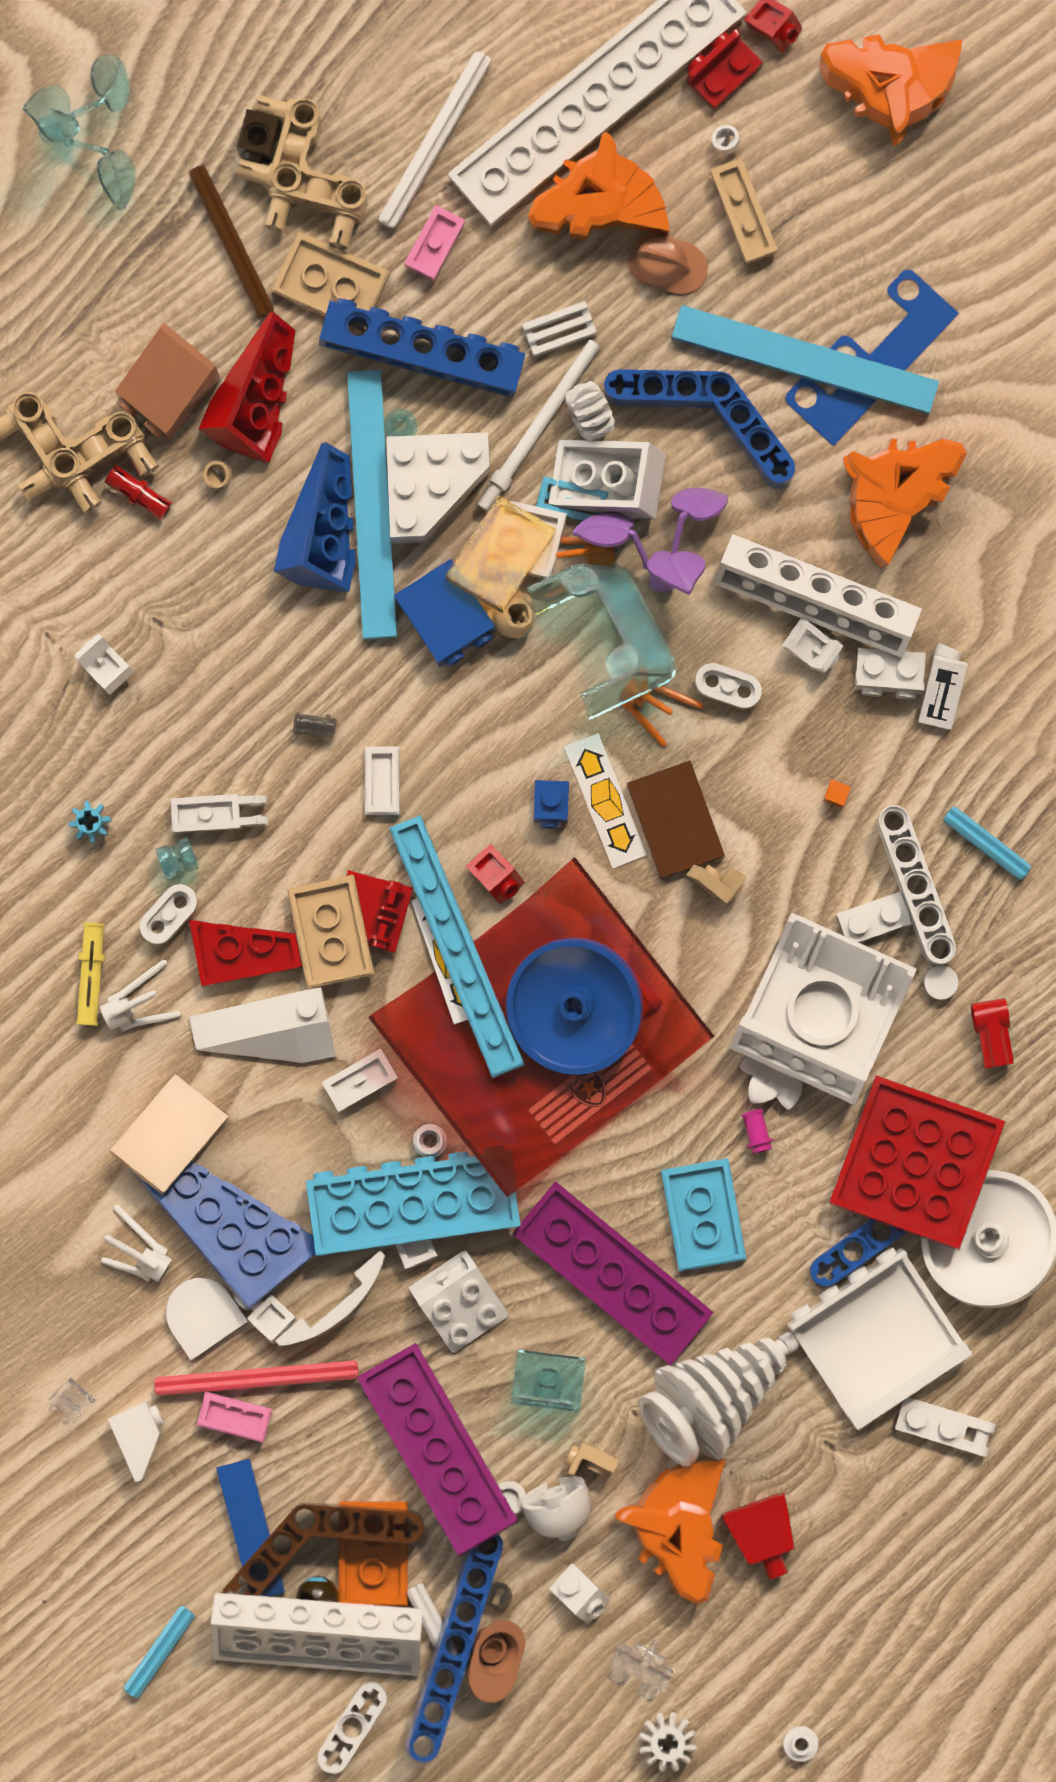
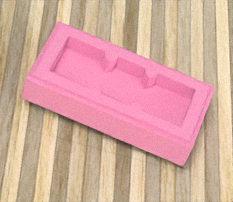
M205 1392L197 1426L264 1443L272 1409Z

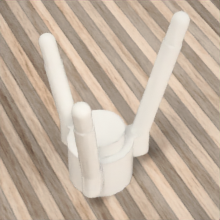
M166 960L160 961L120 992L108 997L109 1002L100 1006L103 1017L111 1030L120 1027L124 1032L132 1027L167 1021L181 1016L179 1011L130 1019L135 1016L133 1008L156 997L157 992L154 990L131 1001L126 996L167 965Z
M115 1205L114 1211L153 1251L146 1248L144 1253L141 1254L121 1241L105 1235L104 1240L138 1260L136 1266L141 1269L105 1257L101 1259V1263L139 1276L149 1282L150 1278L158 1282L172 1260L165 1255L168 1249L158 1244L119 1205Z

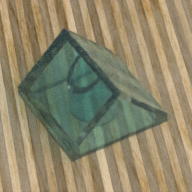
M518 1349L511 1404L580 1412L586 1358Z

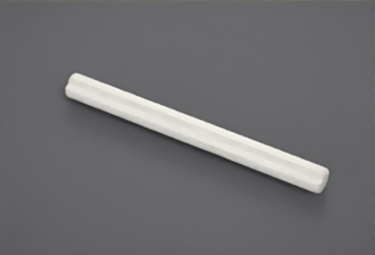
M475 52L383 209L379 216V221L386 227L396 228L488 70L491 59L486 54Z

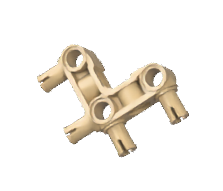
M259 94L257 98L258 104L255 105L254 111L278 116L283 125L282 133L273 163H270L268 166L241 157L239 161L240 168L238 167L236 172V179L262 184L264 189L269 191V197L272 200L263 225L265 228L273 230L275 224L277 232H284L291 205L298 204L332 213L336 216L328 244L337 248L340 236L342 235L340 249L348 250L355 222H359L367 207V195L364 186L359 181L336 173L332 176L313 171L308 165L313 145H317L321 126L320 112L314 101L302 98L299 100L289 99L288 102H284ZM304 111L314 115L313 120L306 124L296 120L297 116ZM284 175H292L296 178L295 183L290 187L280 186L278 182ZM349 192H356L361 196L360 200L353 205L345 203L343 197Z
M24 392L17 396L14 403L6 409L7 413L0 417V441L17 430L20 432L24 431L44 462L42 470L23 482L18 483V486L29 502L53 486L56 488L62 487L65 490H70L81 507L82 512L87 514L93 510L86 501V498L90 499L95 509L102 504L101 499L98 498L87 481L88 475L121 454H127L141 478L149 475L143 464L144 461L152 472L159 467L143 443L145 435L134 418L126 412H117L95 423L94 429L77 440L73 438L69 440L68 437L64 438L55 425L56 419L48 406L38 395L32 392ZM29 403L38 405V411L34 416H22V409L25 405ZM118 424H130V433L124 437L116 436L114 430ZM64 459L74 461V467L68 473L58 472V465Z

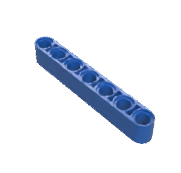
M499 1534L491 1538L494 1543V1549L489 1555L482 1554L478 1547L464 1555L405 1741L406 1754L414 1761L426 1763L436 1758L439 1753L503 1550V1540ZM473 1568L480 1570L484 1577L483 1583L479 1588H473L467 1582V1574ZM461 1602L469 1603L473 1609V1616L467 1622L461 1621L456 1614V1609ZM452 1635H456L462 1640V1650L457 1655H451L446 1650V1641ZM440 1669L448 1670L452 1676L450 1686L445 1689L439 1688L435 1682V1675ZM432 1702L437 1703L442 1711L440 1719L434 1723L429 1722L424 1715L426 1706ZM425 1736L430 1741L431 1749L427 1755L420 1757L414 1751V1742L417 1738Z

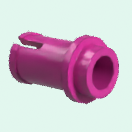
M763 1109L742 1114L741 1116L744 1120L750 1142L747 1148H751L753 1154L773 1149L771 1142H774V1139L769 1137Z

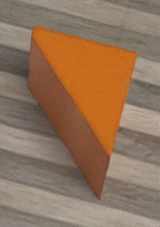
M831 779L823 801L843 809L851 786Z

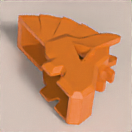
M880 34L863 37V48H858L852 39L827 43L821 52L819 70L826 85L844 94V99L847 103L851 100L858 102L859 106L854 108L856 118L866 115L868 119L888 128L891 144L898 146L906 136L907 126L925 119L945 102V98L950 92L956 77L955 74L963 39L920 46L913 49L896 44L885 45Z
M606 132L601 136L597 151L580 159L578 162L564 160L562 166L569 169L570 175L566 179H561L555 175L553 182L556 186L536 197L528 214V221L533 230L558 235L564 226L568 225L570 226V237L587 240L592 229L603 230L615 225L666 236L669 235V222L665 211L666 206L655 185L654 179L647 172L639 168V165L617 154L616 144L609 133ZM586 188L594 192L589 194H582Z
M892 438L889 440L885 451L869 458L855 451L843 457L844 468L853 479L849 504H851V526L854 527L863 549L867 550L872 560L880 568L890 564L911 521V517L927 507V505L936 506L937 502L943 503L950 489L943 481H948L950 477H956L967 455L962 443L941 439L916 448V442L909 440L907 442V450L901 451L897 449V439ZM900 474H908V475L899 483V481H900Z
M703 1458L696 1460L686 1467L678 1464L670 1469L667 1468L658 1475L652 1484H649L637 1505L625 1506L614 1514L615 1519L632 1525L640 1546H642L638 1560L645 1564L649 1557H656L658 1564L653 1571L658 1575L664 1572L673 1591L696 1605L708 1601L715 1574L706 1567V1562H719L723 1545L712 1539L714 1529L710 1511L724 1467V1459L718 1461L713 1458ZM673 1535H674V1545L670 1542V1540H671V1538L673 1537Z

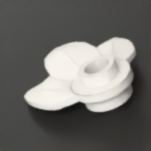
M748 1056L744 1058L740 1069L752 1076L748 1088L751 1103H763L776 1096L781 1105L787 1110L797 1103L803 1087L800 1080Z

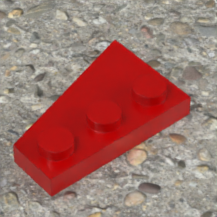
M189 920L202 987L302 968L295 933Z

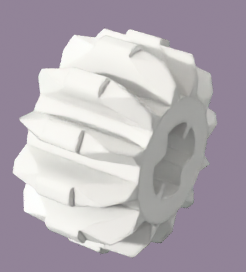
M589 381L585 384L581 383L574 386L572 390L566 392L565 402L568 406V411L576 429L579 430L583 438L588 441L595 438L599 439L614 429L615 420L612 416V411L598 385Z
M657 1713L656 1718L659 1724L657 1727L649 1720L644 1723L646 1728L652 1733H639L638 1737L640 1740L650 1742V1744L641 1746L639 1751L640 1754L653 1752L646 1761L649 1766L653 1765L657 1759H660L659 1771L664 1772L666 1763L671 1761L672 1769L676 1772L679 1770L676 1759L680 1758L686 1764L691 1762V1759L684 1753V1750L695 1752L697 1746L685 1741L696 1737V1733L694 1730L682 1732L689 1724L686 1718L681 1720L676 1726V1713H670L669 1723H664L662 1713ZM667 1734H672L673 1741L677 1740L676 1746L670 1745L669 1750L665 1751L663 1750L662 1743L658 1744V1740L665 1739Z

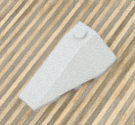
M321 987L189 1017L195 1048L198 1051L297 1063H307L336 1057L324 992Z

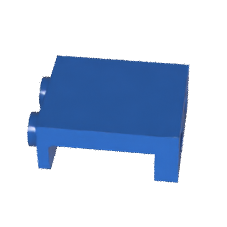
M451 559L394 595L396 603L408 617L434 657L438 667L444 664L447 667L453 666L465 657L463 654L465 650L473 645L478 649L493 639L491 634L495 632V625Z

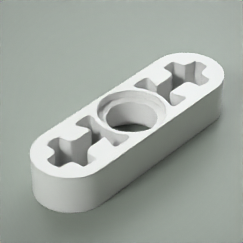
M377 1682L364 1683L348 1704L318 1752V1763L324 1771L338 1773L349 1763L385 1707L387 1693L381 1684ZM375 1689L379 1692L377 1698L381 1702L379 1705L374 1703L370 1705L366 1714L372 1715V1718L368 1721L362 1713L353 1711L352 1707L357 1705L361 1709L366 1699L362 1693L364 1691L370 1693ZM353 1717L360 1720L363 1727L360 1735L349 1737L343 1732L342 1725L346 1719ZM337 1734L345 1743L353 1744V1747L349 1750L344 1746L339 1755L343 1762L341 1764L334 1762L331 1766L326 1763L328 1756L324 1752L326 1750L332 1752L336 1748L339 1741L333 1740V1737Z

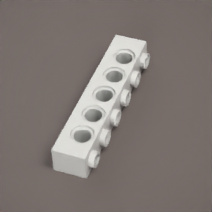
M732 534L713 584L901 658L905 653L922 610L908 602L893 598L875 589L855 583L842 576L835 575Z

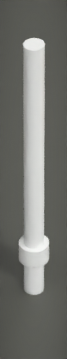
M592 340L587 342L500 470L496 469L489 479L491 484L476 504L479 508L488 512L502 491L506 492L513 481L511 477L565 400L566 392L574 387L600 349L597 343Z

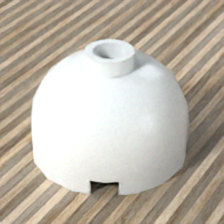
M578 1476L558 1478L560 1485L548 1490L547 1483H544L528 1492L522 1498L521 1507L531 1528L539 1535L549 1538L559 1537V1540H568L575 1537L579 1533L578 1529L588 1520L592 1506L590 1493L584 1479Z

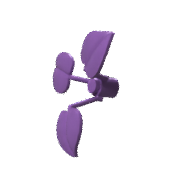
M688 488L675 494L672 498L671 506L673 510L681 514L677 523L671 553L657 551L652 554L651 559H648L637 533L631 530L634 527V520L622 513L604 512L593 515L582 521L574 529L573 537H580L584 541L600 547H615L631 538L643 561V569H647L649 572V583L652 590L668 592L675 588L690 595L695 583L705 570V560L692 552H678L684 522L688 517L697 521H704L717 516L726 507L728 496L706 488Z

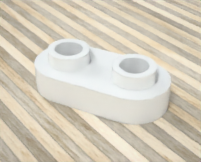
M709 663L702 666L695 678L696 688L702 696L739 709L754 707L761 697V685L755 677L720 664ZM714 676L718 679L719 683L716 687H709L706 684V678ZM747 687L750 690V696L748 698H741L738 695V689Z
M182 884L170 887L141 919L140 931L142 936L148 942L156 945L168 942L196 911L198 899L195 892L190 887ZM180 896L187 899V905L182 909L175 906V900ZM155 922H162L164 924L162 933H153L152 926Z

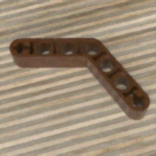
M314 1502L300 1503L286 1516L224 1587L221 1593L230 1594L229 1590L237 1592L245 1583L239 1580L240 1576H243L250 1586L257 1588V1591L254 1593L250 1587L244 1595L259 1596L311 1536L408 1544L414 1543L422 1536L425 1528L424 1519L418 1512L412 1510ZM302 1509L310 1510L315 1517L314 1525L309 1528L299 1526L296 1520L298 1511ZM335 1512L345 1513L349 1518V1527L342 1531L334 1529L330 1521L332 1514ZM375 1514L382 1518L384 1528L381 1532L371 1533L366 1529L365 1519L368 1516ZM389 1515L396 1516L394 1523L397 1524L405 1523L408 1517L412 1518V1523L418 1525V1530H413L411 1536L405 1535V1529L394 1528V1535H388L391 1524ZM283 1535L291 1540L292 1549L289 1553L280 1554L274 1549L273 1542L277 1536ZM263 1562L267 1565L269 1575L266 1579L257 1580L251 1575L250 1570L253 1563Z

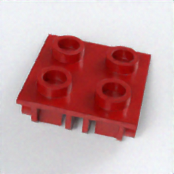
M348 870L346 876H355L369 946L395 953L413 887L405 886L397 881H387Z

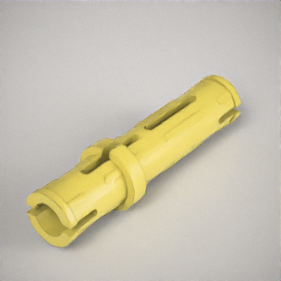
M83 922L82 953H78V960H81L76 1024L98 1026L102 962H105L106 957L105 954H102L105 924ZM94 942L92 971H90L91 943ZM89 977H91L90 1006L87 1007Z

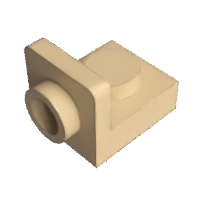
M693 865L686 874L687 877L714 899L726 904L740 894L743 889L742 883L747 877L742 872L730 869L724 877L710 865L706 868Z
M582 1441L579 1448L574 1445L572 1446L564 1464L570 1466L567 1474L574 1477L583 1458L588 1460L587 1468L605 1475L607 1470L614 1473L620 1460Z

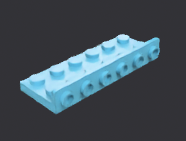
M491 1147L482 1149L483 1155L469 1157V1152L465 1151L448 1154L449 1160L435 1162L434 1156L414 1159L415 1165L401 1167V1161L380 1164L381 1170L367 1171V1166L348 1168L347 1175L334 1176L333 1171L314 1173L313 1180H306L316 1256L521 1227L510 1151L503 1152L502 1147Z

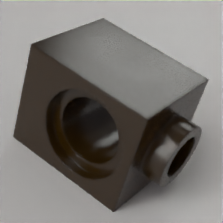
M247 109L237 143L239 156L261 164L263 162L272 163L281 129L280 118ZM256 133H262L267 136L266 142L260 146L252 145L249 140Z

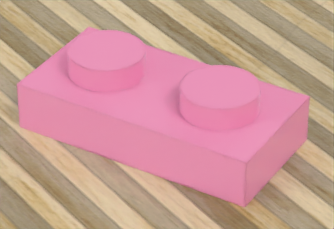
M435 205L404 263L405 267L435 282L465 225V220Z

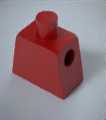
M783 1492L721 1514L749 1565L762 1561L768 1579L788 1573L782 1553L791 1551L795 1547L786 1497Z

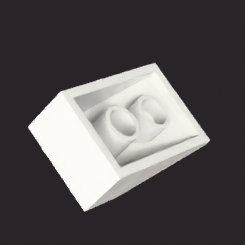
M559 440L553 479L557 481V485H551L548 504L590 513L616 512L631 518L656 519L666 454L650 442ZM558 481L574 483L586 490L598 489L607 491L609 495L606 497V500H600L601 497L560 488L558 487Z

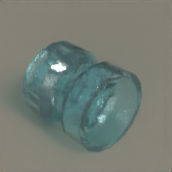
M188 837L178 840L174 846L168 847L164 845L156 848L159 862L167 880L177 877L179 872L184 870L191 872L199 869Z

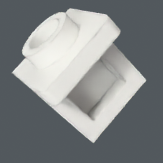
M800 618L782 647L810 669L825 673L838 661L839 652L843 645L827 637L807 620Z
M100 634L86 642L74 656L109 695L134 673Z
M573 1563L549 1588L575 1615L586 1623H590L593 1619L599 1617L605 1610L606 1604L610 1601V1597Z

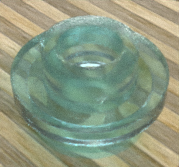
M395 409L386 416L384 431L388 437L415 436L417 420L410 411ZM398 421H404L407 424V428L403 432H398L394 428Z

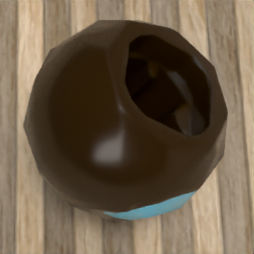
M314 1576L306 1579L300 1585L297 1591V1599L339 1603V1591L334 1582L328 1578Z

